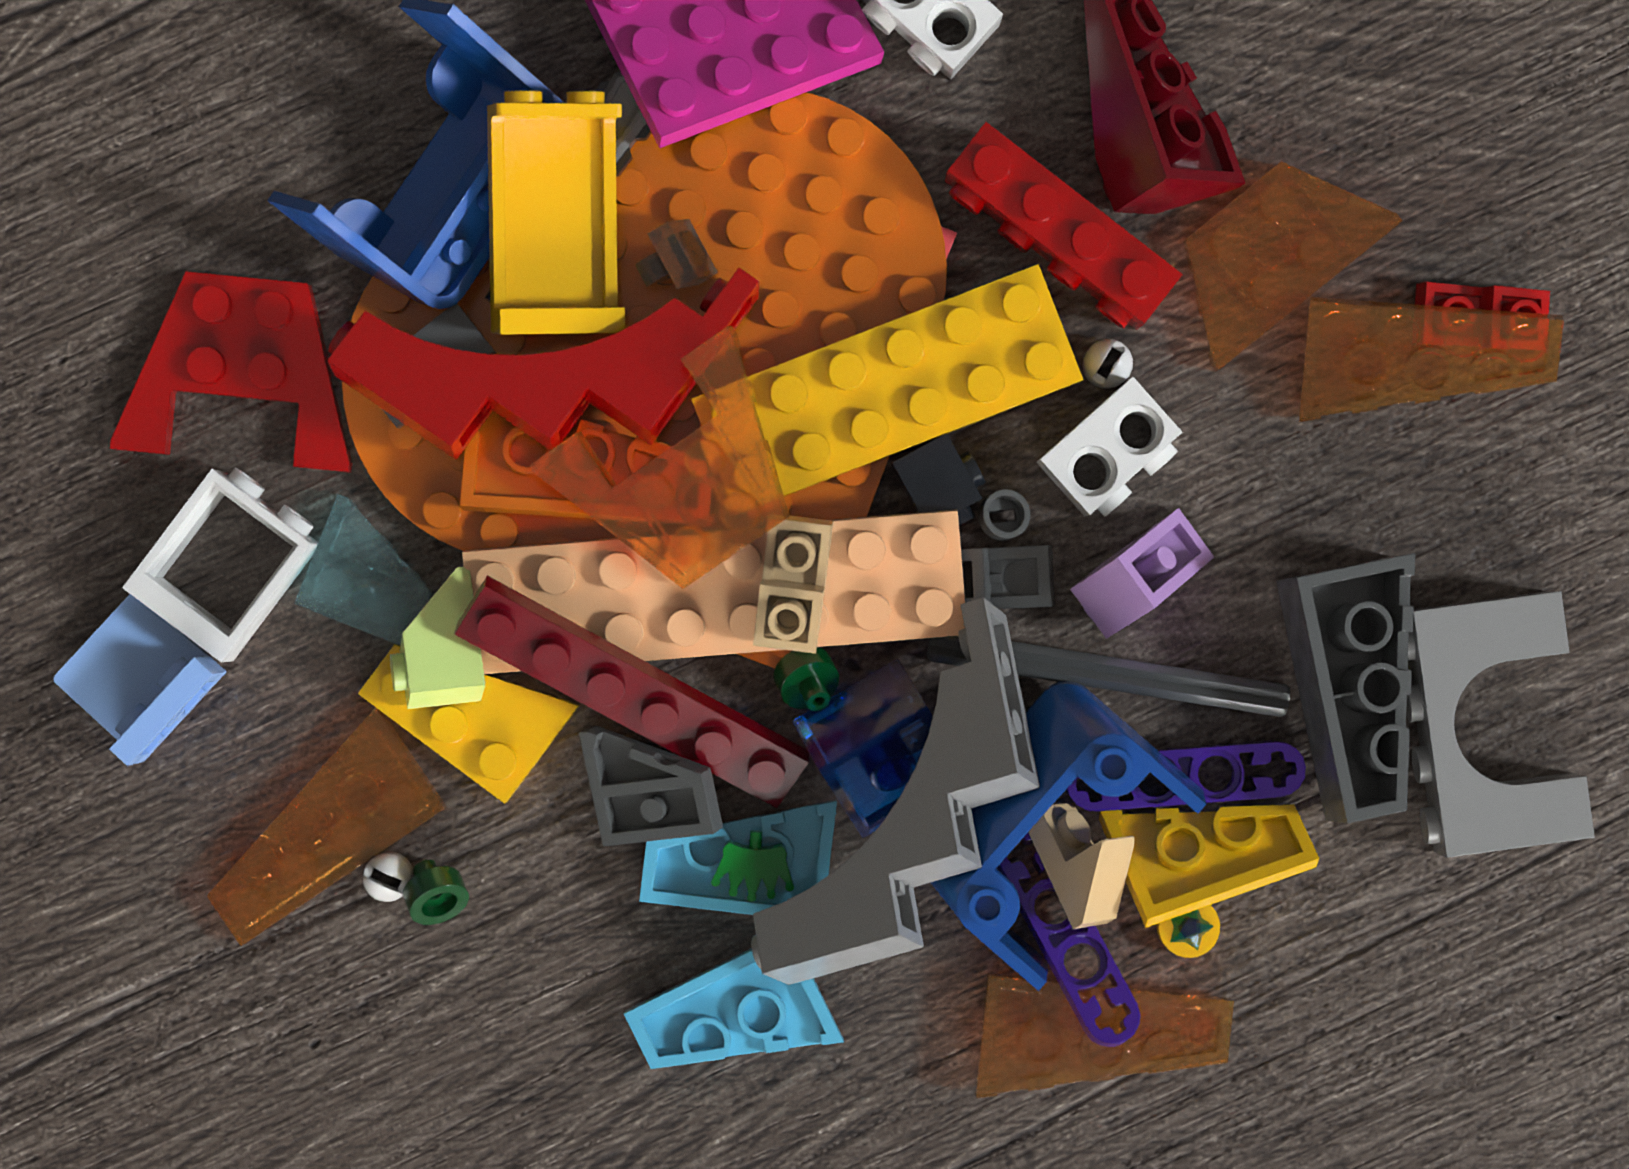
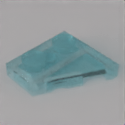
M337 494L294 604L400 646L402 633L429 602L434 591L415 570H412L393 545L358 510V506L351 498Z

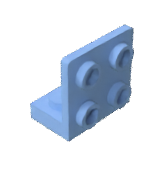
M129 594L55 674L54 682L117 740L109 750L124 764L130 766L144 762L227 671L195 642Z

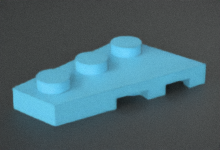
M837 799L722 823L723 828L714 834L646 842L639 902L753 915V913L785 902L811 888L829 875ZM751 830L762 831V846L782 843L787 851L786 860L794 883V889L790 892L787 891L785 888L786 883L778 876L775 887L776 896L774 899H769L767 897V888L761 879L756 892V900L750 902L747 898L748 890L745 877L737 888L738 893L734 897L729 895L730 881L728 872L721 878L719 886H713L711 880L723 856L725 843L731 840L743 845H749Z

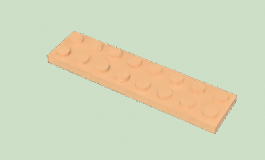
M958 509L830 520L833 521L817 647L959 636V631L965 628L960 605L965 603ZM768 525L474 549L462 552L463 567L468 569L471 574L473 596L488 575L644 661L783 650L753 646ZM481 649L484 674L521 671Z

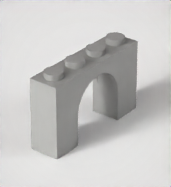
M1545 591L1414 609L1413 632H1409L1408 664L1412 674L1411 695H1407L1406 716L1409 722L1417 723L1420 746L1412 747V766L1417 783H1425L1428 807L1420 809L1421 831L1425 843L1433 844L1434 852L1449 858L1595 838L1586 776L1570 772L1511 781H1494L1485 777L1470 765L1462 754L1455 735L1454 719L1458 700L1465 687L1477 674L1492 665L1502 662L1570 653L1561 591Z

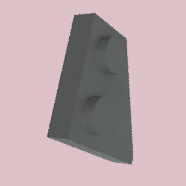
M590 726L579 732L603 847L709 835L723 828L710 767L600 726Z

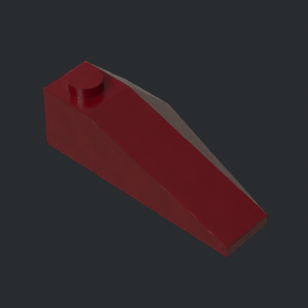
M1084 0L1095 158L1103 178L1105 194L1110 200L1114 212L1157 214L1238 189L1246 184L1225 125L1216 110L1206 115L1189 86L1197 77L1188 61L1180 64L1164 43L1162 36L1166 31V23L1153 1Z

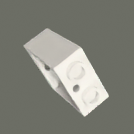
M234 468L230 475L225 471L210 470L122 587L221 663L235 660L321 546L318 541L308 535L314 527L313 524L287 505H283L279 512L259 498L265 489L237 468ZM224 496H227L293 546L232 629L163 578Z

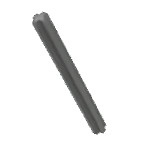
M959 636L929 638L927 658L931 662L954 666L969 663L961 649ZM1011 641L1018 676L1056 682L1071 681L1087 687L1277 717L1285 716L1289 708L1290 687L1286 684Z

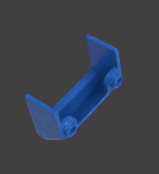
M402 0L398 7L442 44L428 65L426 86L432 99L449 114L384 212L373 203L360 198L341 200L330 211L319 203L278 191H273L267 201L337 256L420 304L436 309H446L454 306L464 297L490 257L487 106L495 103H504L505 91H541L542 103L564 102L454 4L429 0Z
M1071 681L1057 682L1046 688L1025 712L1040 788L971 808L982 868L930 882L962 924L1038 991L1047 982L1048 963L1044 957L1010 929L1018 917L1020 899L1015 886L996 868L1071 783L1079 777L1099 794L1117 797L1134 790L1151 772L1196 813H1199L1206 806L1204 792L1196 783L1087 688Z

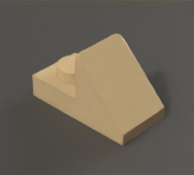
M1074 802L1052 805L1028 833L1073 929L1107 924L1117 917L1135 838L1134 836L1104 839L1093 844L1089 824L1078 812Z

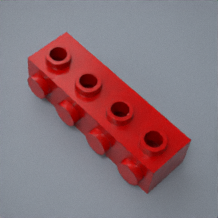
M987 122L983 124L947 171L945 182L952 186L948 193L955 201L975 215H978L982 210L1001 224L997 231L1005 240L1024 253H1027L1030 248L1050 262L1046 270L1054 278L1073 291H1076L1079 286L1099 300L1095 308L1120 328L1124 329L1129 324L1138 330L1143 326L1183 275Z

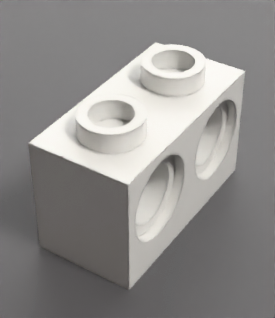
M862 0L866 3L862 12L872 24L887 35L896 30L912 45L907 52L921 68L932 76H935L940 70L950 80L1000 26L1003 13L988 0H915L908 4H901L894 0ZM943 18H954L964 25L967 37L959 44L946 45L936 39L932 27Z
M1132 377L1036 463L1084 516L1091 515L1098 509L1105 517L1132 493L1125 485L1126 482L1142 468L1151 476L1178 452L1171 442L1182 431L1137 380ZM1127 415H1139L1149 423L1151 438L1144 448H1132L1122 440L1120 425ZM1083 455L1095 456L1104 464L1106 477L1103 484L1096 490H1088L1081 487L1074 478V465Z

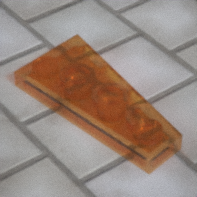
M1310 297L1299 422L1321 419L1323 415L1351 411L1354 414L1378 410L1380 406L1415 401V404L1440 400V397L1469 392L1481 394L1557 382L1564 325L1563 316Z
M987 973L975 1097L977 1099L998 1096V1093L1025 1089L1033 1091L1054 1088V1085L1088 1080L1090 1082L1115 1079L1116 1076L1144 1072L1152 1074L1228 1063L1234 1001L1226 997L1129 988L1138 1004L1140 1025L1135 1034L1123 1044L1106 1047L1091 1041L1084 1032L1057 980L1047 979L1045 985L1038 991L1022 976ZM1098 984L1091 990L1078 992L1083 1003H1086L1095 995L1102 1010V1013L1095 1019V1023L1100 1030L1104 1027H1110L1115 1035L1122 1033L1120 1022L1127 1016L1122 1006L1112 1009L1102 994L1105 989L1114 988L1113 986Z

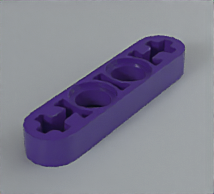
M1270 740L1157 749L1203 790L1206 803L1283 797L1292 794L1300 788L1305 779L1306 765L1303 756L1295 747L1281 741ZM1279 751L1281 760L1291 762L1292 771L1282 774L1280 785L1274 786L1271 777L1251 775L1248 777L1252 788L1242 790L1245 771L1239 757L1240 753L1250 752L1247 761L1249 765L1270 763L1271 753ZM1212 756H1222L1229 762L1232 769V777L1228 785L1217 791L1205 789L1198 777L1201 763ZM1077 777L1066 789L1067 795L1076 805L1089 811L1186 805L1169 788L1162 794L1153 796L1143 793L1139 786L1129 792L1131 797L1127 799H1119V796L1110 797L1099 794L1098 799L1089 800L1087 791L1077 789L1076 781L1080 779Z
M1029 833L1022 838L1021 843L1023 845L1033 843ZM1036 852L1032 857V864L1040 876L1045 871V867L1038 852ZM1006 856L997 866V869L1015 886L1020 899L1019 910L1084 1032L1091 1041L1100 1046L1114 1047L1123 1044L1138 1029L1140 1025V1011L1134 996L1096 926L1073 929L1068 917L1062 923L1055 925L1041 921L1034 909L1035 899L1042 892L1055 891L1050 878L1039 881L1025 893L1019 883H1025L1030 880L1031 876L1027 868L1021 861L1011 864ZM1077 945L1086 946L1096 954L1098 970L1093 977L1085 980L1076 979L1066 971L1064 955L1071 947ZM1105 977L1110 979L1114 987L1105 989L1102 992L1107 1004L1112 1009L1122 1006L1127 1015L1120 1022L1122 1033L1116 1035L1110 1027H1104L1100 1030L1096 1025L1095 1019L1102 1013V1010L1095 995L1086 1003H1083L1078 992L1095 988Z

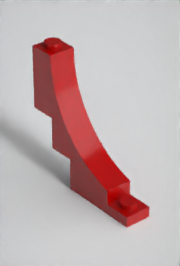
M738 267L728 282L719 278L709 289L700 305V309L705 312L703 317L674 298L650 316L618 333L585 345L555 352L527 355L483 354L452 349L412 336L364 311L355 324L347 321L337 331L329 345L328 351L332 355L327 361L337 378L455 460L458 459L492 411L553 453L589 404H592L642 440L652 445L758 300L759 281Z

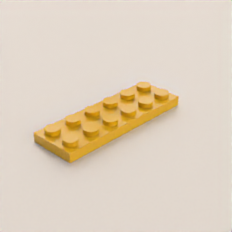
M1037 264L704 393L691 400L734 511L738 515L1079 383L1083 380L1040 266Z

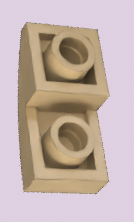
M771 513L768 524L763 576L759 589L753 646L816 654L833 521Z

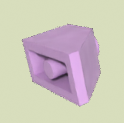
M1178 508L1101 563L1070 590L1083 606L1086 614L1094 621L1107 639L1156 608L1211 561L1214 555Z

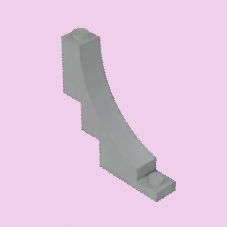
M984 597L960 604L965 628L958 633L959 642L963 654L969 663L941 671L937 703L926 743L903 793L885 820L858 851L827 877L783 903L753 913L756 934L752 937L751 948L755 962L761 969L762 974L791 985L923 948L924 944L913 887L982 868L971 808L1040 788L1007 617Z

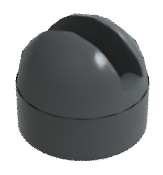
M1009 489L999 490L987 496L980 504L978 510V522L981 530L996 540H1009L1025 531L1030 521V508L1027 501L1021 494ZM1014 511L1015 521L992 524L989 514Z

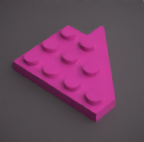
M585 0L659 149L879 65L884 55L880 42L856 0Z

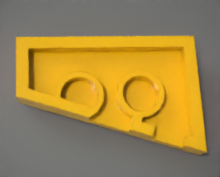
M394 644L358 692L361 697L504 804L509 801L580 706L579 704L484 674L485 689L481 701L407 709L405 690L394 691L391 677L390 654L400 653L399 644Z
M1294 804L1220 807L1218 811L1179 813V808L1156 809L1155 813L1123 814L1122 810L1100 811L1099 822L1107 839L1134 836L1135 838L1125 882L1145 928L1316 868L1319 861V856Z

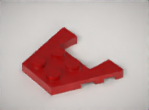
M186 271L113 433L110 449L170 455L177 392L299 404L293 467L352 473V459L344 437L338 398L335 397L327 361L328 354L312 286L301 282Z

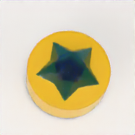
M1211 905L1156 924L1158 936L1165 947L1172 953L1185 958L1199 957L1207 953L1215 945L1220 934L1219 917Z

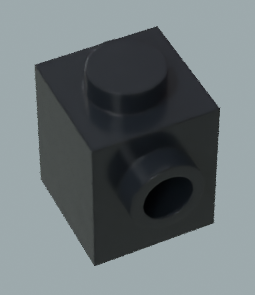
M947 433L892 462L891 466L916 512L958 509L959 525L975 517L970 505L982 499L977 487L986 482L971 453L967 451L959 455Z

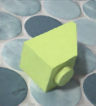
M457 567L402 633L400 653L390 654L394 691L405 690L407 709L477 702L482 699L485 689V677L481 649L454 635L457 622L474 597L471 574L464 567Z

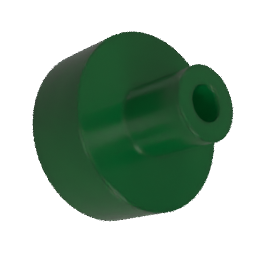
M817 647L816 654L791 651L786 654L776 665L773 679L782 699L787 705L796 709L808 708L812 711H819L829 704L830 697L836 691L839 684V673L829 654L824 649Z
M423 860L414 866V877L407 882L403 889V898L413 921L422 925L439 924L455 917L466 907L469 901V893L457 869L449 866L437 867L434 860Z

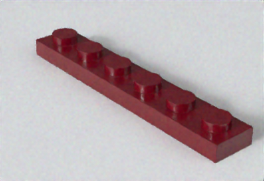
M488 575L457 622L454 635L669 751L710 767L712 774L775 808L780 805L809 764V750Z

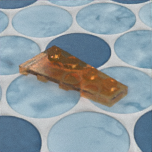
M375 707L208 893L207 897L240 946H243L437 815L447 806L385 714Z

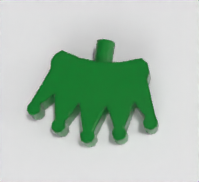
M759 830L750 831L749 845L729 840L723 847V856L712 877L711 884L715 887L719 886L721 878L728 872L730 881L729 895L734 897L738 893L737 888L745 877L748 901L754 902L761 879L767 888V897L774 899L776 896V883L778 876H780L786 883V890L790 892L794 889V883L786 860V848L782 843L762 846V831Z

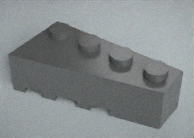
M1415 553L1276 580L1325 821L1348 824L1407 811L1410 729L1406 728L1407 695H1411L1412 670H1408L1409 632H1413L1414 606H1410L1411 576H1415Z

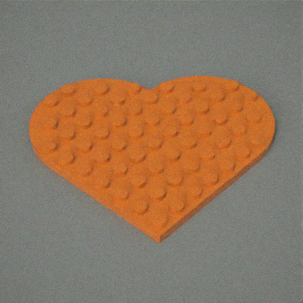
M808 92L660 149L652 133L647 140L636 141L630 151L633 159L622 174L616 177L618 307L625 308V328L650 316L674 298L703 317L705 312L700 309V305L709 289L719 278L728 282L738 267L759 281L758 300L654 441L714 460L710 526L462 511L460 498L464 451L455 460L408 426L404 425L400 429L396 428L379 406L342 381L344 410L349 431L357 453L372 480L393 506L418 528L462 551L761 526L769 524L771 513L822 520L867 517L889 456L736 515L691 399L944 301L947 262L940 219L932 197L920 174L906 154L888 135L871 121L850 108L828 98ZM490 257L464 297L458 302L459 306L496 351L495 354L527 355L555 352L585 345L615 334L491 333L490 302L484 298L490 290ZM372 277L361 295L351 322L355 324L363 312L367 311L390 326L413 336L446 309H436L420 304L377 278ZM589 404L578 419L579 421L584 419L603 425L605 429L633 438L637 437V435L592 404ZM791 650L739 653L737 655L775 669L778 662Z

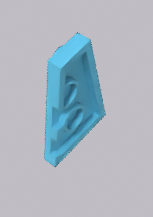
M752 948L624 1012V1016L651 1069L721 1060L729 1056L758 1052L786 1051L789 1048L844 1043V1038L814 978L787 985L762 974L761 969L756 964Z

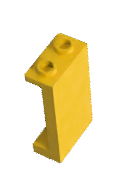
M505 91L504 103H495L487 106L491 333H618L625 329V308L618 307L616 118L622 117V104H605L604 92H567V103H542L541 91Z

